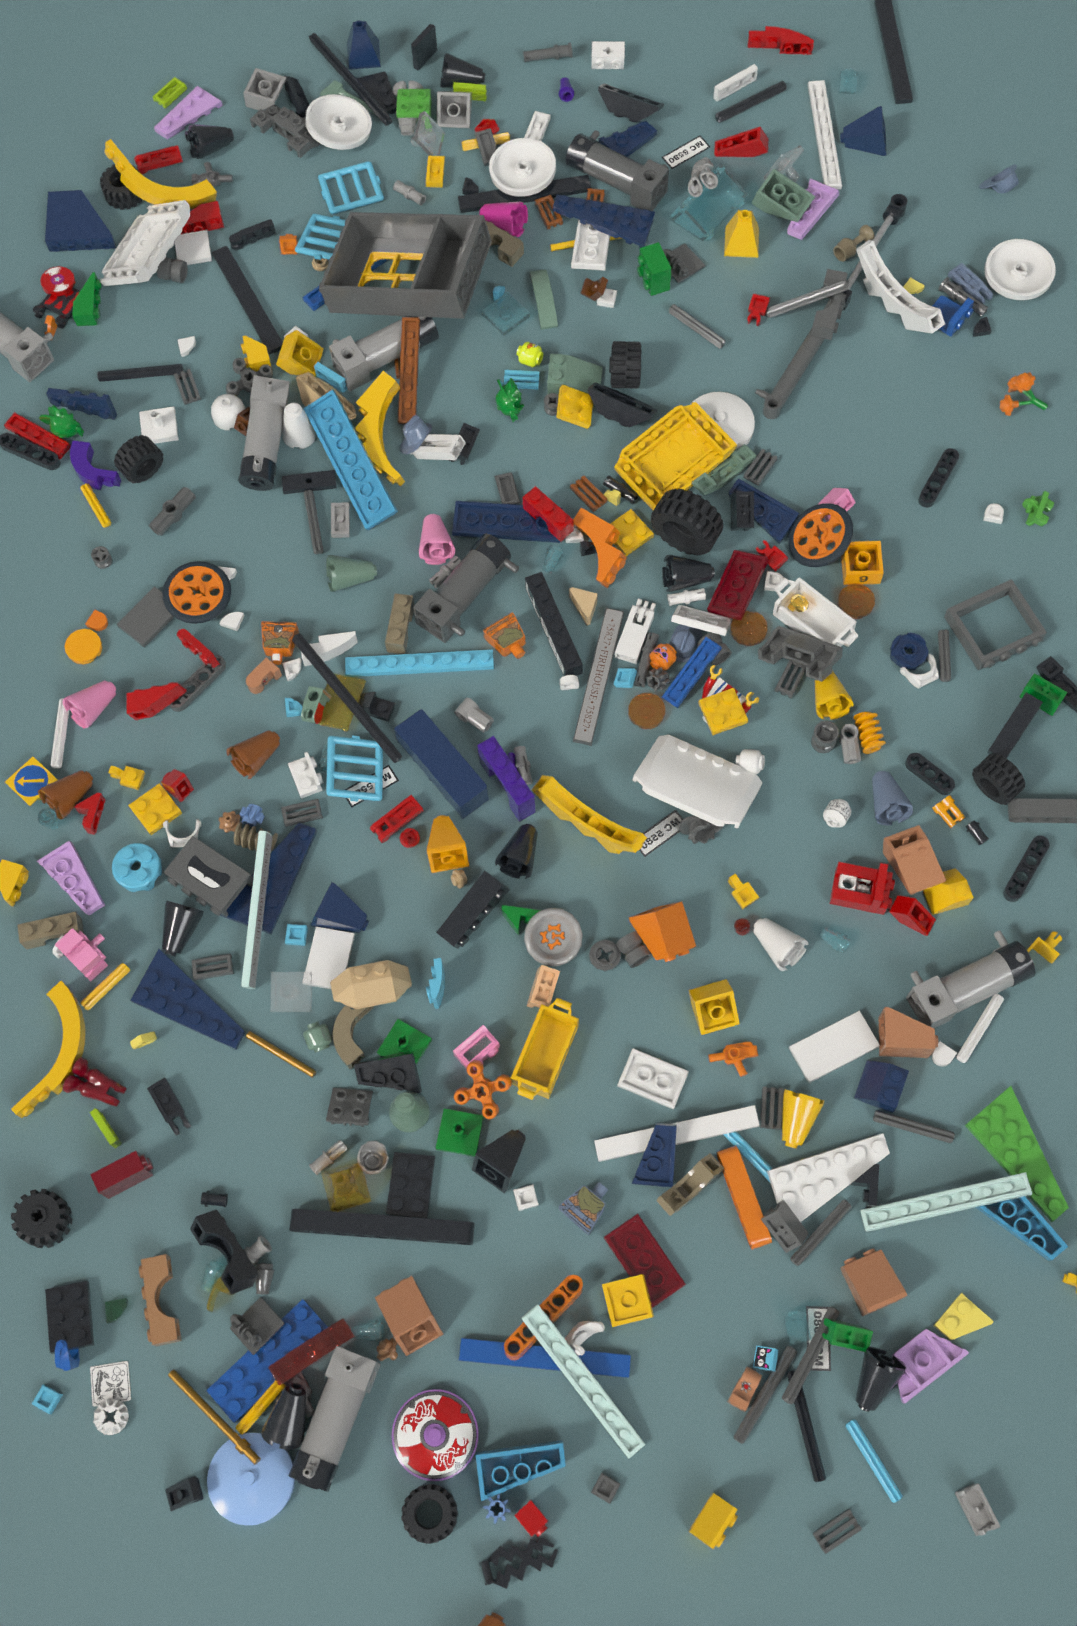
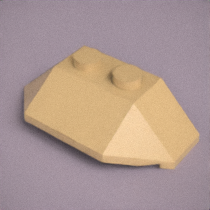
M309 372L296 377L301 400L305 406L310 405L329 391L334 390L349 419L356 418L354 406L330 384L320 378L313 377V374Z
M385 960L349 967L333 979L330 985L334 1001L341 1002L354 1009H361L396 1002L412 986L407 966Z

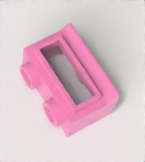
M482 1025L454 1049L453 1053L467 1069V1065L473 1060H479L484 1065V1060L488 1057H494L499 1052L500 1043Z

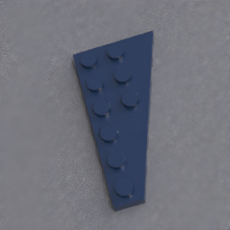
M557 195L553 205L554 212L568 218L574 217L579 219L580 223L584 225L588 223L593 226V229L611 237L625 239V243L630 245L634 243L639 246V249L646 246L655 218V211L565 195Z
M298 823L270 854L262 924L263 932L272 935L317 833L315 828ZM246 884L226 910L229 914L227 919L248 926L252 887Z
M158 949L130 1001L237 1050L246 1032L173 961Z

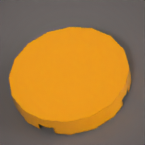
M90 629L76 630L69 635L65 642V652L76 664L84 665L93 662L97 656L99 657L103 648L100 637Z

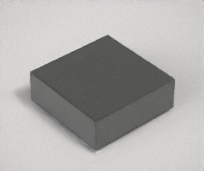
M601 1472L591 1493L610 1504L620 1483Z

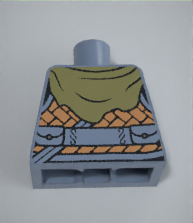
M600 1182L592 1190L583 1185L561 1203L558 1208L589 1236L606 1208V1203L601 1198L608 1190Z

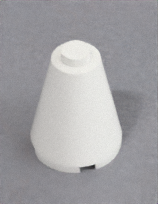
M290 403L284 409L283 441L291 448H306L315 441L316 432L303 408L297 403Z
M768 918L759 919L754 924V934L780 971L787 970L785 967L789 964L791 966L795 965L806 951L804 945H808V941Z

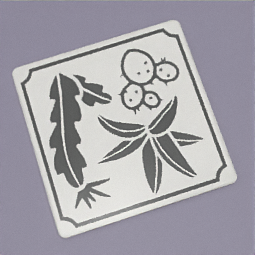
M128 1361L90 1368L93 1406H98L107 1399H117L121 1402L131 1400Z

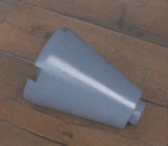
M878 771L872 778L875 819L878 824L887 826L892 825V822L897 820L901 823L913 814L912 803L889 772Z

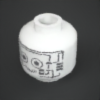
M835 799L829 802L824 810L823 817L830 827L840 828L847 823L852 811L848 802L843 799Z

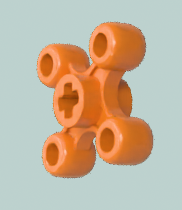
M473 1060L467 1065L466 1070L468 1075L473 1078L474 1084L471 1088H459L454 1093V1100L456 1103L464 1105L470 1099L475 1098L482 1103L483 1116L486 1119H493L499 1113V1106L492 1100V1094L495 1091H507L512 1085V1080L506 1074L498 1076L494 1081L485 1078L482 1062Z

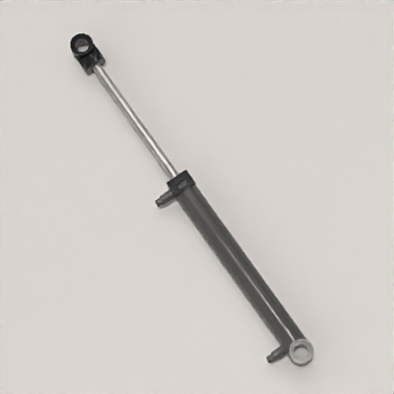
M895 194L891 197L890 204L883 213L885 221L873 239L876 247L890 224H897L899 219L904 216L908 201L903 194ZM860 261L848 279L847 291H843L846 297L844 305L839 307L842 311H845L850 303L852 295L850 288L863 269ZM830 300L828 301L824 309L828 308L831 305ZM812 328L771 394L757 389L755 392L765 399L763 415L767 419L778 418L785 402L825 340L824 338L811 336Z

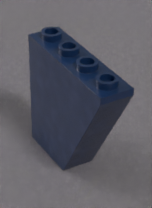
M82 190L48 192L45 242L49 252L116 248L111 232Z

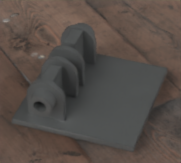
M685 243L673 251L667 248L663 250L671 267V276L678 283L705 267V264Z
M333 1088L326 1121L331 1122L332 1125L343 1123L346 1126L349 1123V1126L353 1124L362 1127L368 1126V1114L373 1091Z
M261 1297L242 1316L240 1314H233L230 1317L231 1331L253 1355L285 1324Z

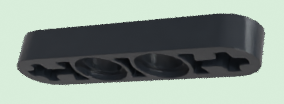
M10 433L0 435V446L4 451L48 470H56L60 467L61 461L56 453ZM22 445L26 446L24 451L17 450ZM35 452H41L38 458L32 457Z
M948 448L943 452L920 493L918 501L921 506L928 508L935 503L959 458L957 450ZM951 455L953 456V458H951L948 464L946 461L947 458ZM945 468L947 473L941 474L938 472V469ZM935 481L938 482L940 486L938 488H934L930 485V483ZM930 492V493H932V494H931V496H930V499H928V501H927V500H925V498L927 497L928 493Z
M1036 836L1031 841L1004 888L1003 896L1007 901H1018L1024 893L1050 846L1049 840L1046 837ZM1042 842V847L1038 853L1034 852L1038 843ZM1031 856L1035 858L1036 864L1029 865L1026 862V857ZM1017 873H1025L1027 875V880H1019L1017 878ZM1015 884H1016V885H1018L1019 887H1018L1017 890L1015 891L1016 894H1014V896H1012V895H1010V893H1011L1010 890H1012L1013 887H1014Z

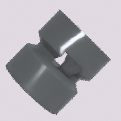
M165 257L158 265V278L163 280L172 279L173 282L184 283L188 272L187 262L179 259L173 261V259Z
M710 632L706 634L697 644L699 647L704 638L708 637L722 647L711 662V666L720 665L732 653L728 646L723 643L721 636L716 633Z
M826 720L819 722L815 726L811 739V745L815 751L824 754L833 750L839 735L836 724Z
M637 931L627 934L616 943L619 950L623 954H627L625 960L630 968L643 964L652 956L647 946L642 945L643 940Z

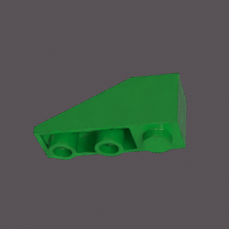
M95 272L91 274L73 301L72 316L77 326L97 325L98 318H100L98 304H101L99 290H101L102 286Z

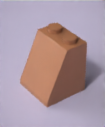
M884 1007L878 1017L879 1056L928 1058L935 1048L938 1047V1035H935V1029L890 1007Z
M874 1248L864 1252L863 1258L856 1260V1257L845 1260V1265L840 1268L862 1316L908 1296L883 1251H875Z
M412 1276L401 1280L397 1285L382 1291L380 1295L375 1297L394 1338L406 1356L443 1335Z

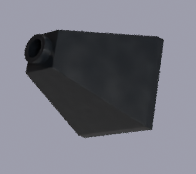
M512 1129L475 1154L471 1170L505 1194L526 1140L525 1135L519 1130L514 1131Z

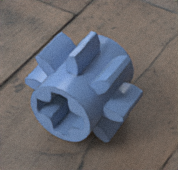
M254 804L242 807L239 814L242 818V823L245 825L249 824L250 827L256 826L257 823L262 824L265 817L263 816L262 808Z
M498 1494L495 1501L491 1497L488 1498L490 1505L483 1506L484 1509L489 1510L486 1519L491 1516L494 1517V1524L497 1523L499 1517L506 1521L505 1512H511L505 1506L509 1500L500 1501V1494ZM496 1502H499L500 1507L503 1508V1512H499L498 1516L495 1515V1511L491 1510V1507L495 1506Z

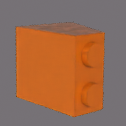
M682 901L654 907L629 917L630 923L655 960L664 959L665 962L676 959L677 954L678 956L690 953L689 949L696 947Z

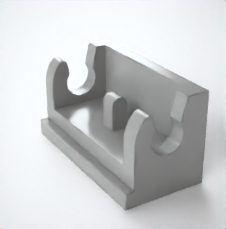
M973 1483L955 1492L976 1536L984 1535L986 1532L1000 1527L979 1483Z

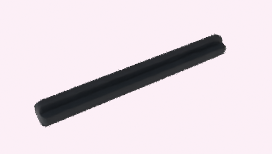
M780 81L716 113L715 119L718 123H721L785 91L787 85L784 81Z
M182 364L107 370L98 371L97 378L100 382L168 376L175 373L179 375L184 369Z
M796 1370L787 1373L789 1382ZM802 1387L794 1405L813 1479L815 1482H821L826 1480Z

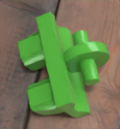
M1044 491L1041 496H1031L1024 499L1022 505L1026 509L1025 512L1029 513L1025 523L1028 526L1035 523L1042 527L1048 522L1049 516L1042 512L1048 513L1051 511L1054 502L1048 499L1049 493L1047 491Z

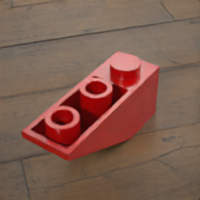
M218 201L201 204L190 211V217L182 228L181 234L224 228Z
M170 682L164 686H152L149 689L134 690V692L127 693V714L134 720L153 717L185 694L186 689L179 683Z

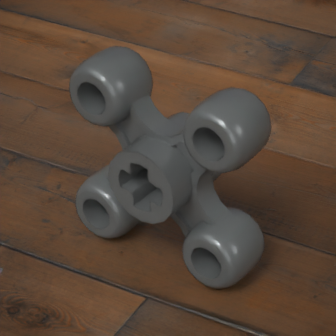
M236 358L233 361V370L241 378L236 382H228L226 392L238 396L242 390L251 392L254 375L272 378V367L262 365L255 372L247 369L244 359Z

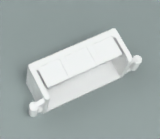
M800 577L795 582L783 578L774 587L779 598L775 602L773 615L793 631L840 647L842 645L849 647L858 637L854 630L857 621ZM789 583L791 586L782 594L781 591Z

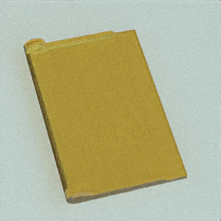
M336 675L356 701L359 702L366 681L359 678ZM327 683L325 690L331 695L329 702H326L322 719L318 724L342 729L347 732L354 714Z

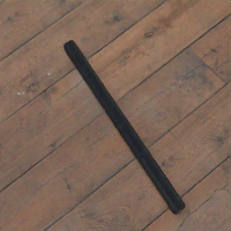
M312 33L309 39L317 50L385 126L392 124L389 114L316 33Z
M300 633L295 635L292 639L294 644L393 763L399 762L402 759V754Z

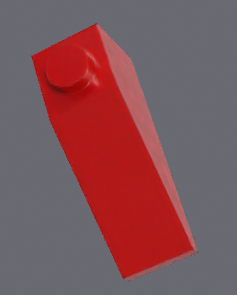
M761 126L715 141L714 155L716 157H755L768 153V137Z

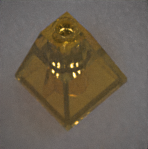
M358 1162L321 1173L330 1211L338 1212L371 1202L365 1175Z

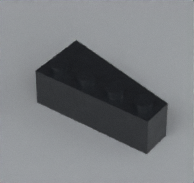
M484 871L436 933L457 949L463 947L468 942V937L479 928L481 922L510 889L493 875Z

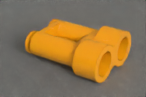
M951 795L932 808L950 828L955 826L958 820L960 822L965 818L963 813L954 804L955 800ZM947 810H950L954 814V816L956 817L955 820H953V818L948 814Z

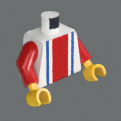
M716 665L710 668L711 676H708L703 687L702 699L733 688L720 677L718 680L716 679L717 676L722 674V668H720L718 674L714 673ZM735 689L746 714L751 709V704L759 702V697L752 701L751 696L754 695V692H749L745 697Z

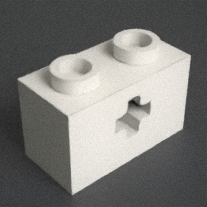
M592 42V69H624L625 42Z

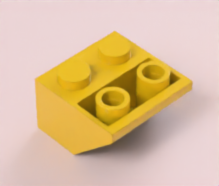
M712 1493L688 1532L712 1549L715 1546L720 1547L726 1537L723 1534L727 1526L731 1528L738 1518L735 1514L738 1509Z

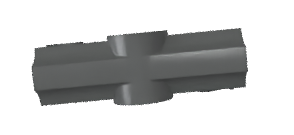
M182 487L172 500L164 502L163 510L149 524L150 529L158 536H162L173 523L181 520L183 511L196 498L195 494L187 487Z

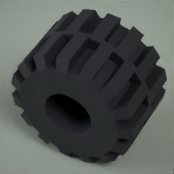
M613 341L609 358L612 388H639L642 354L640 342Z
M36 1189L31 1190L30 1196L22 1195L20 1198L23 1201L20 1204L16 1202L14 1205L17 1211L16 1213H11V1219L15 1221V1223L11 1224L12 1229L17 1232L16 1235L31 1246L33 1245L37 1248H43V1246L53 1247V1242L60 1243L63 1241L61 1237L63 1233L68 1235L70 1231L67 1226L72 1224L73 1221L69 1214H72L71 1208L66 1205L68 1203L54 1192H50L47 1189H41V1192ZM43 1215L42 1219L37 1220L38 1216Z

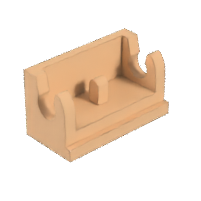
M544 965L537 969L527 1007L533 1008L536 1006L540 1008L541 1004L550 1006L559 977V970Z

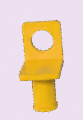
M1053 931L1045 941L1038 937L1027 949L1028 953L1034 949L1047 961L1053 963L1060 955L1054 948L1062 941L1061 935L1054 940L1058 933Z

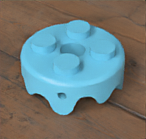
M129 844L120 849L115 855L112 862V874L118 884L130 892L149 891L154 888L156 879L162 874L161 858L152 847L146 844ZM135 862L141 863V867L138 870L131 869Z

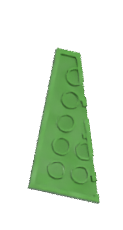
M1010 1086L965 1126L1010 1176L1026 1172L1032 1195L1028 1196L1048 1219L1053 1222L1069 1207L1019 1101Z

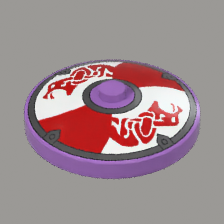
M427 1390L414 1395L400 1408L393 1423L392 1444L397 1459L409 1473L423 1480L441 1481L457 1475L469 1464L478 1444V1424L472 1409L461 1397L445 1390Z

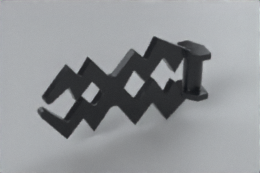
M539 1537L538 1543L530 1538L525 1552L513 1545L509 1552H507L500 1545L487 1560L479 1562L485 1579L484 1584L485 1586L496 1584L507 1589L511 1575L523 1581L528 1565H531L540 1572L542 1563L552 1568L558 1550L555 1549L549 1560L541 1554L538 1555L536 1560L531 1557L533 1548L543 1553V1545L554 1547L552 1543L542 1537ZM515 1554L522 1559L518 1570L507 1564L504 1575L498 1571L496 1579L493 1578L489 1562L498 1566L500 1555L511 1563Z

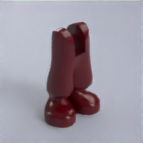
M83 1057L77 1059L73 1067V1074L88 1081L83 1082L77 1077L69 1075L62 1089L66 1093L79 1091L83 1097L98 1100L115 1107L119 1105L120 1101L107 1094L109 1088L121 1094H125L127 1090L126 1087L109 1078L100 1070L89 1069L87 1059Z

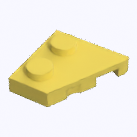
M960 1293L933 1326L946 1338L953 1340L991 1325L994 1321L964 1294Z

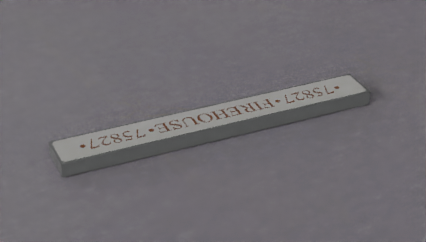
M610 608L605 610L573 738L575 743L592 746L624 611Z

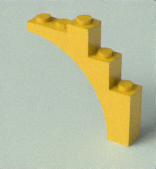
M383 371L356 402L359 407L358 411L364 418L355 427V430L363 442V446L376 471L379 474L384 473L386 475L385 478L394 485L396 483L401 487L405 481L390 464L383 442V424L386 412L400 386L395 379Z
M542 775L531 789L560 820L570 821L584 836L596 838L610 853L620 854L622 851L636 853L642 848L644 841L647 839L643 833L620 826L598 814L574 797L552 776Z

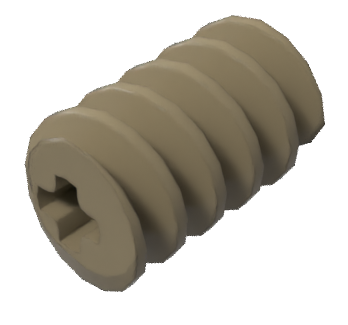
M239 822L234 833V844L236 846L241 845L243 848L248 847L249 850H256L257 852L259 831L258 833L256 832V826L249 830V824L242 828V822ZM274 833L272 836L271 851L277 842V833Z

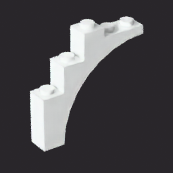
M868 240L856 249L866 275L863 281L868 295L882 297L886 311L900 314L905 329L933 334L945 325L939 308L929 306L912 296L893 277L880 257L873 240Z

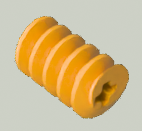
M861 712L853 717L856 721L855 726L858 729V734H860L859 740L862 741L861 747L864 748V754L877 752L881 749V746L886 744L885 741H879L884 735L877 734L882 730L881 727H875L880 723L879 720H873L878 716L877 713Z

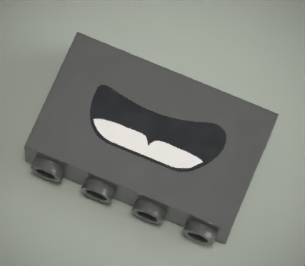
M193 836L164 871V874L168 877L167 881L174 887L179 885L182 887L181 891L187 896L191 897V895L197 897L195 900L204 907L207 904L211 907L210 910L217 916L222 914L226 918L229 915L226 910L246 884L250 887L253 886L251 874Z

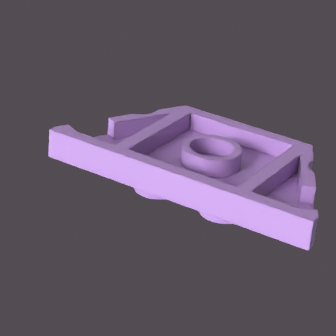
M927 1329L919 1333L893 1354L906 1365L904 1375L897 1382L902 1403L905 1404L969 1354V1352Z

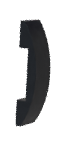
M1050 656L1036 668L1042 678L1067 692L1062 701L1077 712V686L1063 673L1064 668Z

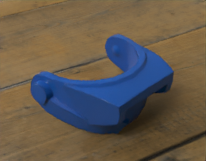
M59 1340L55 1347L56 1368L68 1371L79 1367V1349L69 1351L67 1342Z

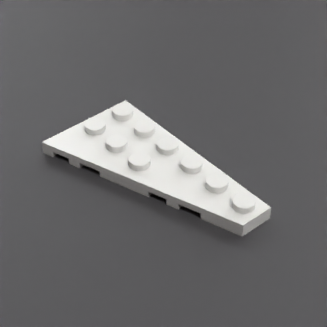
M880 1133L767 1170L777 1204L784 1200L799 1221L802 1222L874 1164L885 1158L890 1152L884 1134Z

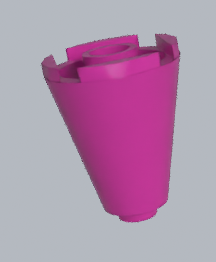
M523 202L484 204L479 212V215H484L487 222L493 223L496 227L507 231L508 234L514 237L522 235L525 230L523 225L524 223L527 224L528 220L527 206L523 205Z

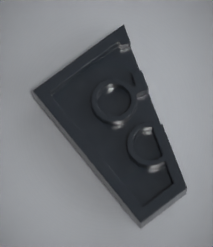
M386 71L357 78L389 115L396 113L397 101Z
M413 1052L354 1064L359 1085L387 1087L401 1091H413L415 1093L422 1092Z

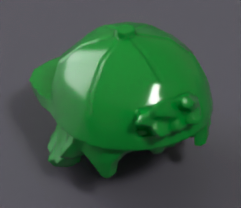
M512 378L505 385L500 379H497L500 390L495 398L497 409L504 415L510 416L512 422H515V420H518V415L524 407V404H520L522 393Z
M55 405L48 407L49 415L41 414L39 416V420L50 425L51 432L60 438H71L76 434L83 437L84 431L80 423L76 422L75 419L73 420V413L68 414L65 408L59 410Z

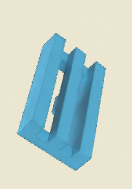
M319 362L314 365L316 377L343 393L347 390L345 378Z
M505 370L503 384H507L510 378H512L514 381H518L515 382L518 389L538 390L540 374L539 371Z

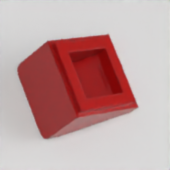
M483 119L475 127L474 131L479 132L491 128L492 134L495 135L499 131V127L495 119Z

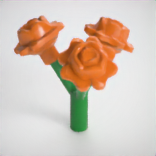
M1031 372L1022 373L1019 376L1015 375L1007 383L1009 387L1008 393L1018 390L1020 393L1023 392L1030 400L1013 401L1011 396L1006 394L1004 399L1000 401L999 406L1001 412H1005L1006 416H1011L1013 409L1018 408L1020 405L1033 404L1042 410L1048 407V404L1036 398L1031 390L1036 379L1035 376H1032Z

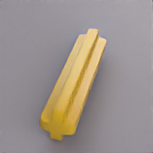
M508 132L493 135L496 145L510 141ZM476 138L462 141L463 151L479 148Z
M85 483L80 489L102 527L107 528L111 525V521L90 485Z
M121 963L81 1001V1005L86 1010H90L130 972L129 967Z
M276 1379L236 1425L235 1428L240 1434H245L285 1388V1384L280 1379Z

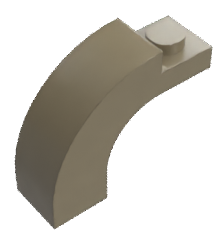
M345 1006L336 1018L333 1028L334 1045L341 1060L350 1070L354 1067L355 1063H359L365 1058L363 1051L353 1041L354 1027L374 1006L361 1009H351L349 1006Z
M709 1153L656 1201L671 1216L696 1197L718 1176L724 1167Z

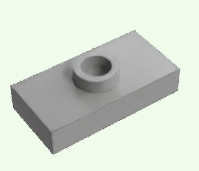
M349 502L331 503L332 538L350 537Z

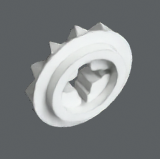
M107 1399L100 1403L94 1411L93 1422L97 1430L105 1435H114L122 1431L128 1422V1409L123 1402L117 1399ZM105 1410L109 1413L118 1410L114 1415L115 1422L108 1421L104 1424L107 1419Z

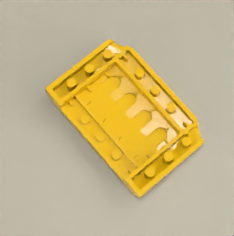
M692 402L691 405L676 406L622 449L619 460L614 468L644 502L654 510L665 492L672 489H684L687 491L693 486L692 481L703 473L708 474L727 459L737 448V444L696 402Z

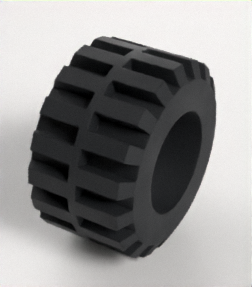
M115 164L111 168L108 167L106 172H103L102 177H100V186L108 204L115 209L120 208V210H124V208H127L128 210L141 203L142 199L131 192L120 181L121 173L117 170Z
M140 435L132 439L130 438L122 444L117 454H115L114 463L129 482L135 484L146 481L157 473L164 460V455L148 436Z
M996 753L989 754L973 769L972 776L978 788L988 798L1001 805L1009 804L1025 788V780L1019 769L1002 755Z
M434 1484L421 1485L413 1489L409 1496L405 1498V1503L401 1509V1520L404 1523L405 1531L409 1533L411 1538L416 1539L420 1543L431 1544L445 1539L453 1531L457 1523L458 1511L456 1501L447 1489ZM425 1500H435L440 1504L443 1511L440 1523L432 1528L422 1526L417 1519V1509Z

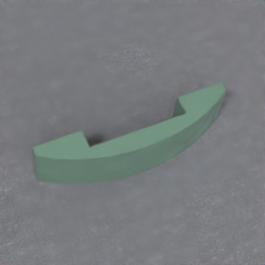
M547 270L529 272L541 330L558 327Z
M744 444L735 450L728 460L710 473H703L692 481V485L703 496L710 494L738 476L753 462L757 455Z

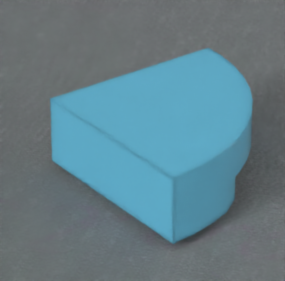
M498 285L494 288V302L500 303L505 292L504 286Z
M285 698L287 717L301 716L303 706L293 698Z

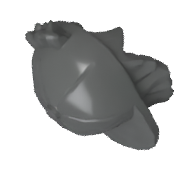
M694 815L684 818L679 824L680 832L688 835V839L692 840L693 844L698 842L705 844L710 838L714 840L715 833L723 828V826L714 825Z

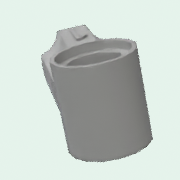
M465 698L454 711L460 720L471 723L483 733L488 731L494 722V719L479 709L478 705L470 698Z
M853 724L844 725L839 734L845 764H855L861 761L857 737L858 729ZM844 732L851 733L853 737H846Z

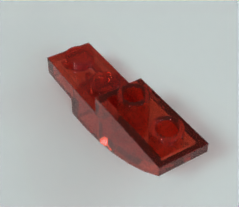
M342 1318L286 1354L268 1368L280 1386L334 1351L336 1346L340 1347L355 1336L345 1319Z

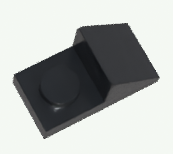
M376 692L361 693L357 700L369 716L389 722L395 708L394 702L377 698Z
M874 1164L851 1184L853 1186L867 1187V1189L863 1190L862 1201L866 1202L865 1208L877 1206L879 1164Z
M196 1476L165 1489L171 1511L203 1500L199 1479Z

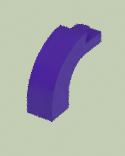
M72 441L70 460L76 474L84 484L88 483L91 488L101 490L102 485L120 487L121 479L117 471L97 469L91 466L94 450L90 442Z

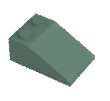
M773 169L757 191L751 204L765 213L798 222L816 196Z
M550 354L547 382L548 394L556 393L559 395V388L562 385L588 393V387L593 383L601 384V366L570 355Z

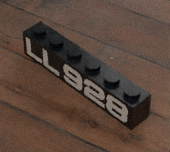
M539 572L525 577L526 591L563 675L578 676L583 674L582 661L543 573Z

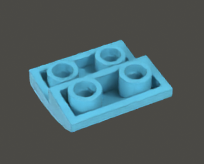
M441 958L433 959L434 966H431L433 979L429 980L430 986L426 987L429 1003H433L435 1009L440 1007L445 990V972Z

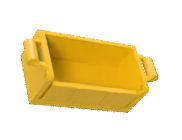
M556 998L549 1007L541 1004L511 1076L512 1085L517 1086L519 1089L517 1094L531 1100L536 1095L547 1099L550 1098L579 1027V1019L571 1016L572 1003ZM554 1005L568 1010V1014L554 1009Z

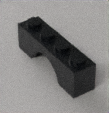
M218 1210L196 1216L190 1230L199 1245L216 1248L225 1256L227 1265L221 1279L230 1294L232 1295L253 1287L258 1276L257 1269L247 1257L246 1251L241 1248L235 1234L230 1231L225 1219L219 1214Z

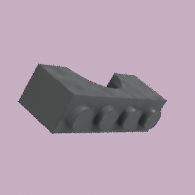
M827 269L823 287L842 280L846 281L848 287L849 280H846L848 273ZM843 292L827 297L831 305L824 310L816 311L811 336L831 340L833 333H837L839 323L836 322V319L841 317L842 309L839 307L844 305L846 297Z

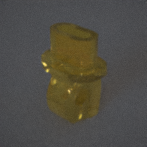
M795 594L787 607L792 612H804L808 609L809 602L801 594Z

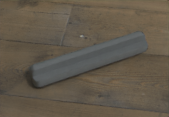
M939 630L940 680L942 682H949L951 679L949 631Z

